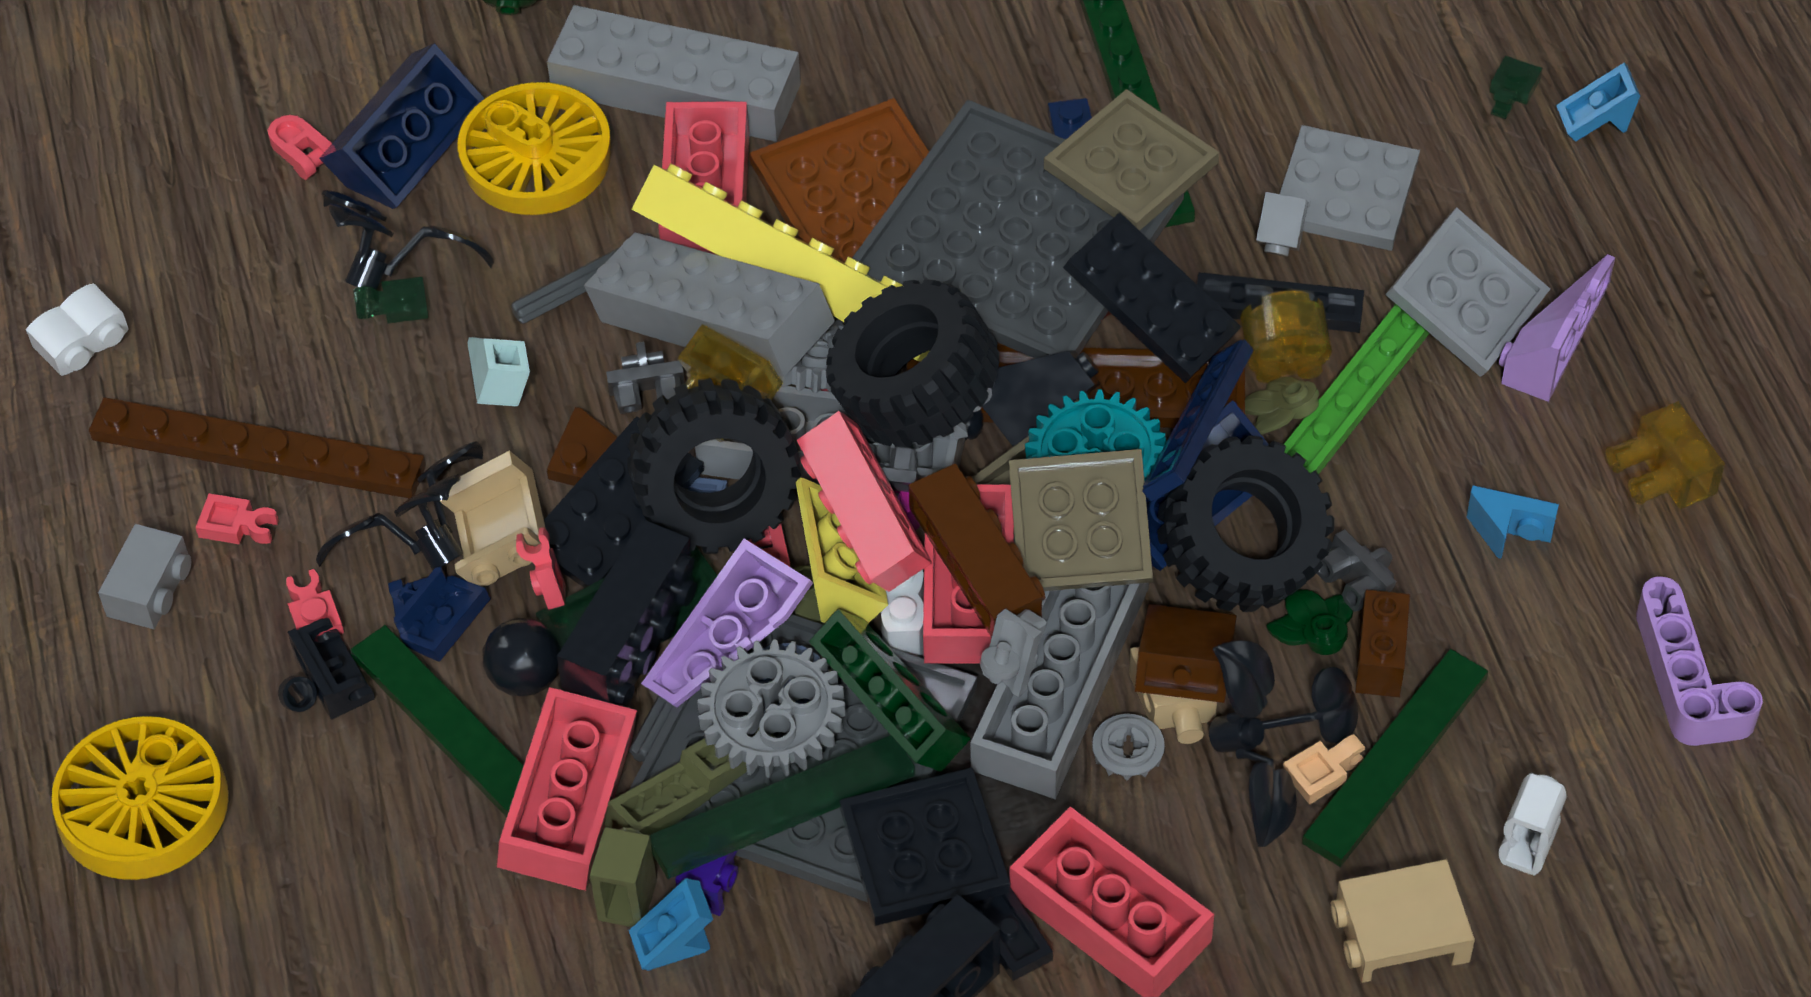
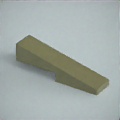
M774 734L770 735V737L777 738ZM704 738L682 750L678 764L609 801L604 825L607 828L618 830L621 828H633L642 834L650 835V840L653 841L746 773V762L742 761L734 769L730 768L729 754L718 759L715 754V744L707 745Z

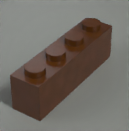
M955 463L909 484V509L991 638L997 615L1004 609H1007L1016 616L1023 610L1029 609L1042 618V601L1046 598L1044 589L1038 578L1034 575L1029 577L1023 568V558L1015 543L1006 542L1001 534L1002 527L995 512L992 509L986 510L982 505L980 492L971 476L964 477Z

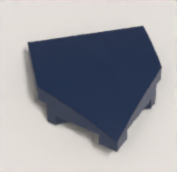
M441 566L434 568L428 577L404 584L402 579L388 583L395 611L394 623L400 633L402 642L406 647L438 662L442 660L490 601L486 588L455 576L446 577Z

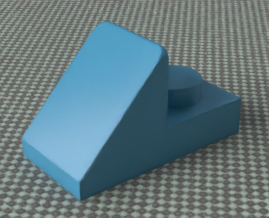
M1622 63L1556 106L1567 134L1576 142L1608 121H1611L1618 129L1625 133L1639 101L1640 93L1629 67Z
M1472 486L1467 519L1499 559H1502L1507 534L1517 535L1526 540H1540L1551 543L1559 504Z
M685 878L629 930L642 970H652L705 953L710 949L704 928L713 920L699 881Z

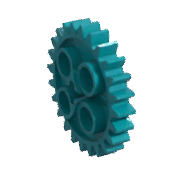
M1098 389L1095 399H1088L1087 394L1084 391H1080L1078 402L1074 403L1068 396H1063L1062 409L1049 404L1048 417L1037 415V428H1029V442L1025 443L1026 459L1142 449L1145 482L1166 444V435L1160 432L1159 419L1150 420V409L1148 407L1136 412L1135 398L1122 404L1120 403V392H1116L1110 400L1104 399L1103 391Z

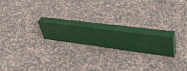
M386 625L351 648L350 653L354 661L507 817L524 765Z
M1450 649L1303 835L1302 844L1341 868L1487 680L1488 670Z

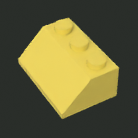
M800 477L795 483L821 622L826 623L836 610L840 609L863 618L867 623H870L888 606L886 590L875 583L869 585L861 577L855 565L859 561L854 549L846 546L837 532V527L841 524L836 514H831L819 498L818 492L822 490L821 486Z

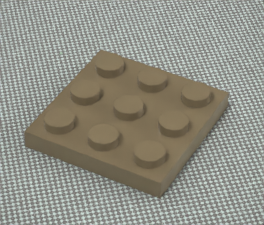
M1127 89L1044 157V169L1112 217H1115L1120 212L1139 231L1219 163V152Z
M1142 449L1009 460L1015 545L1022 555L1023 568L1029 577L1034 575L1038 578L1044 591L1153 582L1146 495L1142 492L1145 483Z

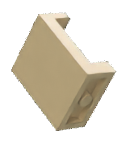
M510 450L460 476L461 480L452 486L448 500H440L443 505L455 514L464 558L454 564L455 571L466 581L482 587L496 582L497 579L520 567L531 564L532 562L524 560L517 553L516 536L522 533L527 545L537 546L541 543L538 537L539 528H545L533 470Z
M1447 859L1339 881L1336 900L1331 901V913L1336 928L1343 927L1347 938V941H1344L1345 958L1350 969H1357L1361 983L1371 981L1372 972L1377 968L1448 954L1452 966L1470 962L1475 939Z

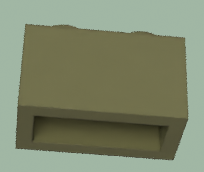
M604 828L590 872L598 921L633 927L648 913L657 883L650 835L642 834L633 828H621L619 830Z

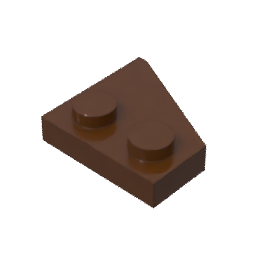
M575 407L547 467L548 479L575 486L616 440L617 436L582 408Z

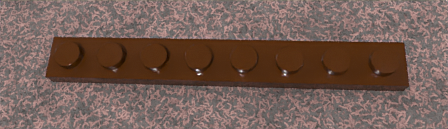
M103 397L89 428L91 438L94 441L408 499L415 496L419 485L417 478L424 472L426 467L423 455Z

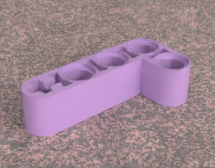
M1657 576L1649 579L1643 586L1636 618L1674 737L1681 743L1691 746L1747 738L1754 731L1763 704L1760 691L1752 684L1746 682L1712 685L1682 589L1678 583L1667 577ZM1689 715H1695L1699 718H1693Z

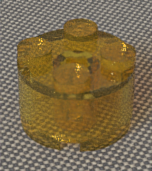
M1281 291L1262 297V305L1252 310L1250 304L1243 310L1241 314L1243 337L1254 349L1248 360V365L1255 372L1256 379L1259 382L1269 383L1284 375L1298 374L1300 378L1312 379L1322 374V365L1330 358L1332 347L1324 304L1319 298L1317 302L1310 300L1309 293L1303 291Z

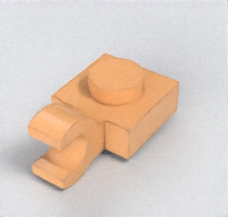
M1355 734L1343 739L1330 750L1319 741L1284 762L1283 769L1290 774L1294 786L1310 805L1347 781L1346 771L1359 766L1364 759L1360 753L1365 750V746Z

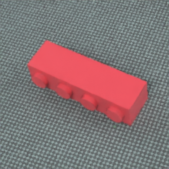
M838 411L797 439L804 454L800 457V461L806 472L813 479L817 478L822 488L818 492L819 498L831 514H836L841 524L837 527V532L846 546L854 549L859 561L855 565L866 583L869 585L875 583L890 592L932 563L859 425L855 421Z

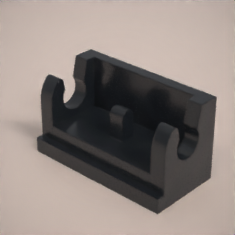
M324 618L298 630L294 628L288 631L295 658L306 677L314 683L317 696L332 720L374 700L375 695L341 639L338 630L327 631L333 627V624L329 618ZM323 631H327V632L323 633L322 635L317 636L319 633H321V632H323Z

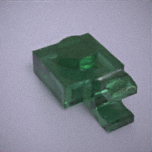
M1505 55L1491 81L1490 93L1495 94L1493 100L1496 101L1491 115L1506 120L1515 101L1527 105L1541 79L1543 68Z
M423 276L383 281V291H377L368 286L353 289L358 319H368L386 314L387 324L428 318Z

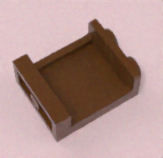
M1148 604L1138 652L1135 692L1225 703L1226 688L1223 672L1213 648L1217 645L1234 641L1237 615Z

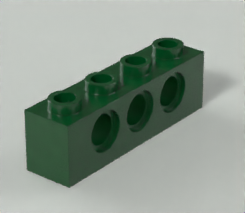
M837 609L809 641L817 652L827 659V663L832 669L836 670L839 677L915 763L942 771L970 741L971 738L863 618Z

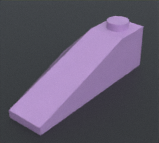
M1607 254L1521 329L1514 343L1509 341L1506 343L1499 359V365L1504 367L1501 384L1549 402L1610 284L1615 257Z
M743 539L641 684L676 708L701 689L702 683L710 682V668L723 671L722 656H726L733 661L737 660V647L740 646L746 652L754 646V641L760 642L784 623L813 582L748 540Z

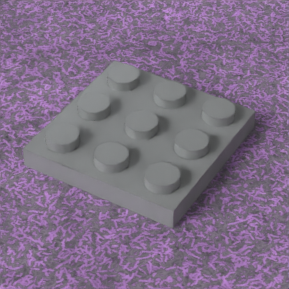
M1302 125L1280 194L1307 199L1309 204L1303 232L1392 251L1419 161L1420 150Z
M1456 207L1446 217L1385 295L1481 377L1498 359L1508 341L1511 342L1549 292L1550 288Z

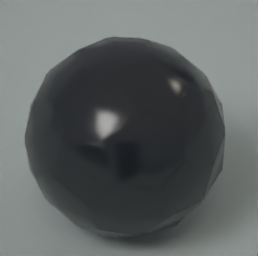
M511 619L497 626L489 634L482 649L483 667L487 677L498 690L511 696H531L548 688L555 680L559 671L557 655L561 647L555 635L546 625L534 619Z

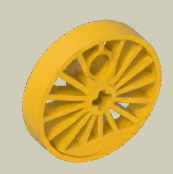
M545 82L519 84L490 95L476 105L468 114L458 136L459 159L471 189L491 206L506 212L522 215L553 213L579 203L589 196L604 179L610 164L611 140L609 124L601 108L591 98L576 89ZM535 107H546L542 119L536 116ZM560 109L566 110V111L555 121L559 110H560ZM542 170L552 184L545 191H543ZM533 173L535 192H525ZM515 181L512 190L506 189Z
M132 717L97 729L82 739L69 752L60 765L53 783L52 810L57 831L63 845L81 865L95 873L110 878L123 880L147 879L182 867L197 857L211 843L220 830L227 812L228 785L223 768L213 749L195 730L185 724L167 718ZM138 740L137 755L131 763L124 743ZM180 743L185 746L179 750L177 744ZM116 747L126 775L102 753ZM200 755L205 759L202 762L187 767ZM92 761L107 776L84 768ZM167 761L162 765H157L160 762ZM214 776V783L194 784ZM74 782L90 787L81 789H71ZM210 801L207 809L187 802ZM67 806H83L76 810L65 813V807ZM170 814L196 822L197 824L188 832ZM160 823L178 840L164 847L155 825ZM147 828L154 848L141 844L142 829ZM128 829H129V835H128V840H127V839H124V836L126 835V833H127V831H128Z

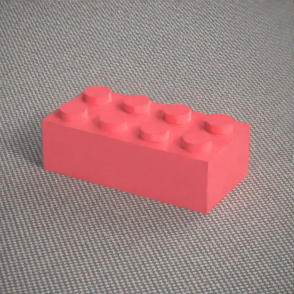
M747 101L666 102L662 168L668 169L670 163L693 174L690 179L691 183L703 188L705 182H708L726 191L728 194L725 200L737 207L741 200L746 202L749 154ZM659 224L661 240L715 254Z
M976 484L981 496L980 501L986 510L992 509L997 515L1002 527L1001 534L1006 542H1014L1011 484ZM925 534V550L932 563L924 568V663L980 664L982 653L990 646L991 636Z
M549 687L499 840L497 868L586 891L590 872L605 828L608 802L615 797L632 742L637 710Z
M1071 806L1010 866V888L1023 906L1142 997H1159L1212 942L1214 913Z

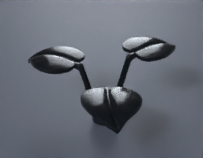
M330 190L322 191L324 207L329 206V211L337 227L354 225L362 226L363 228L359 251H357L345 279V282L375 294L383 275L392 276L396 266L425 237L449 239L463 243L474 249L492 268L494 261L491 255L477 242L460 233L432 225L429 227L424 226L387 264L385 263L387 254L370 247L374 230L393 237V232L373 219L374 216L386 222L387 217L374 207L345 194ZM344 206L354 208L358 211V213Z
M475 441L459 447L430 466L417 478L419 483L427 479L429 488L425 492L409 498L394 511L395 515L399 517L418 505L427 525L415 532L419 540L415 541L379 512L354 522L331 536L318 552L316 562L319 567L330 550L341 539L357 531L376 526H385L411 548L414 555L422 552L432 570L440 566L442 567L462 555V550L451 534L453 531L447 522L443 505L440 500H448L452 486L459 482L461 477L458 474L437 483L436 480L445 468L450 465L470 459L482 460L483 449L480 443ZM433 501L438 519L434 520L427 506L428 502Z
M1241 640L1215 646L1213 651L1221 665L1227 696L1236 713H1228L1227 716L1214 718L1210 724L1209 738L1212 747L1217 752H1236L1237 759H1249L1257 762L1250 773L1249 797L1258 847H1265L1290 827L1296 814L1297 797L1290 774L1284 769L1275 770L1273 759L1250 750L1255 749L1257 745L1263 742L1264 729L1311 722L1318 719L1322 738L1329 743H1340L1343 739L1352 735L1356 728L1358 704L1347 675L1337 667H1327L1317 673L1312 685V700L1317 711L1260 721L1254 717L1260 715L1263 708L1267 707L1268 701L1265 696L1272 691L1275 682L1271 659L1264 648L1256 643Z

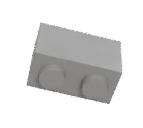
M139 524L133 526L98 592L107 617L155 630L161 616L166 615L172 606L173 593L180 580L186 579L191 568V556L188 555L183 536Z

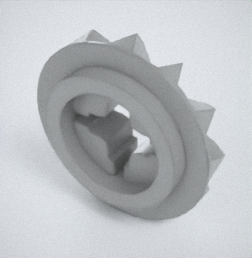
M1120 714L1108 718L1097 728L1093 736L1092 749L1096 764H1101L1109 776L1115 773L1122 775L1128 781L1131 776L1140 774L1145 778L1151 769L1159 767L1165 749V742L1160 729L1151 720L1136 714ZM1127 735L1131 736V742H1133V747L1135 748L1130 758H1126L1123 749H1121L1124 746Z

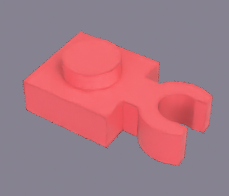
M209 493L195 528L198 538L240 544L244 534L250 535L257 543L268 544L272 541L270 529L260 528V526L263 524L278 525L279 519L277 512L272 508L262 507L252 511L250 500Z
M314 569L308 570L311 582L305 587L296 586L293 577H287L286 585L288 592L294 601L288 603V607L296 630L317 620L329 618L333 627L327 631L337 629L339 634H343V626L330 590L321 592L322 586L318 573ZM323 631L319 633L317 636H320L327 631Z

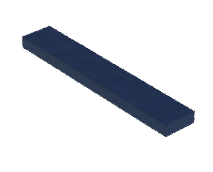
M1245 339L1239 340L1212 357L1143 485L1142 492L1151 502L1185 483L1254 351Z

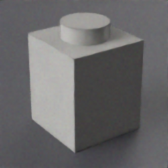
M1270 192L1265 193L1256 238L1259 244L1265 245L1264 252L1288 256L1289 250L1299 251L1309 204L1307 199Z

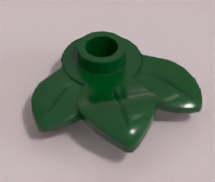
M1297 590L1292 595L1286 597V612L1288 615L1271 621L1266 625L1269 634L1284 644L1291 646L1308 644L1310 649L1317 654L1332 655L1343 648L1344 642L1348 638L1347 623L1353 617V610L1344 602L1341 594L1329 597L1324 601L1320 595L1313 591Z

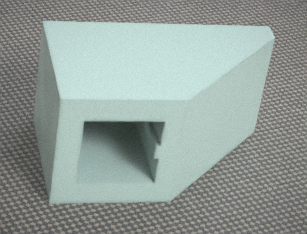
M469 337L467 344L477 404L519 406L530 374L525 341Z

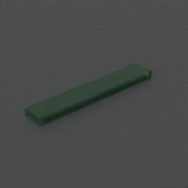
M890 735L650 835L652 853L667 879H670L840 807V799L882 790L915 776V766L904 749Z

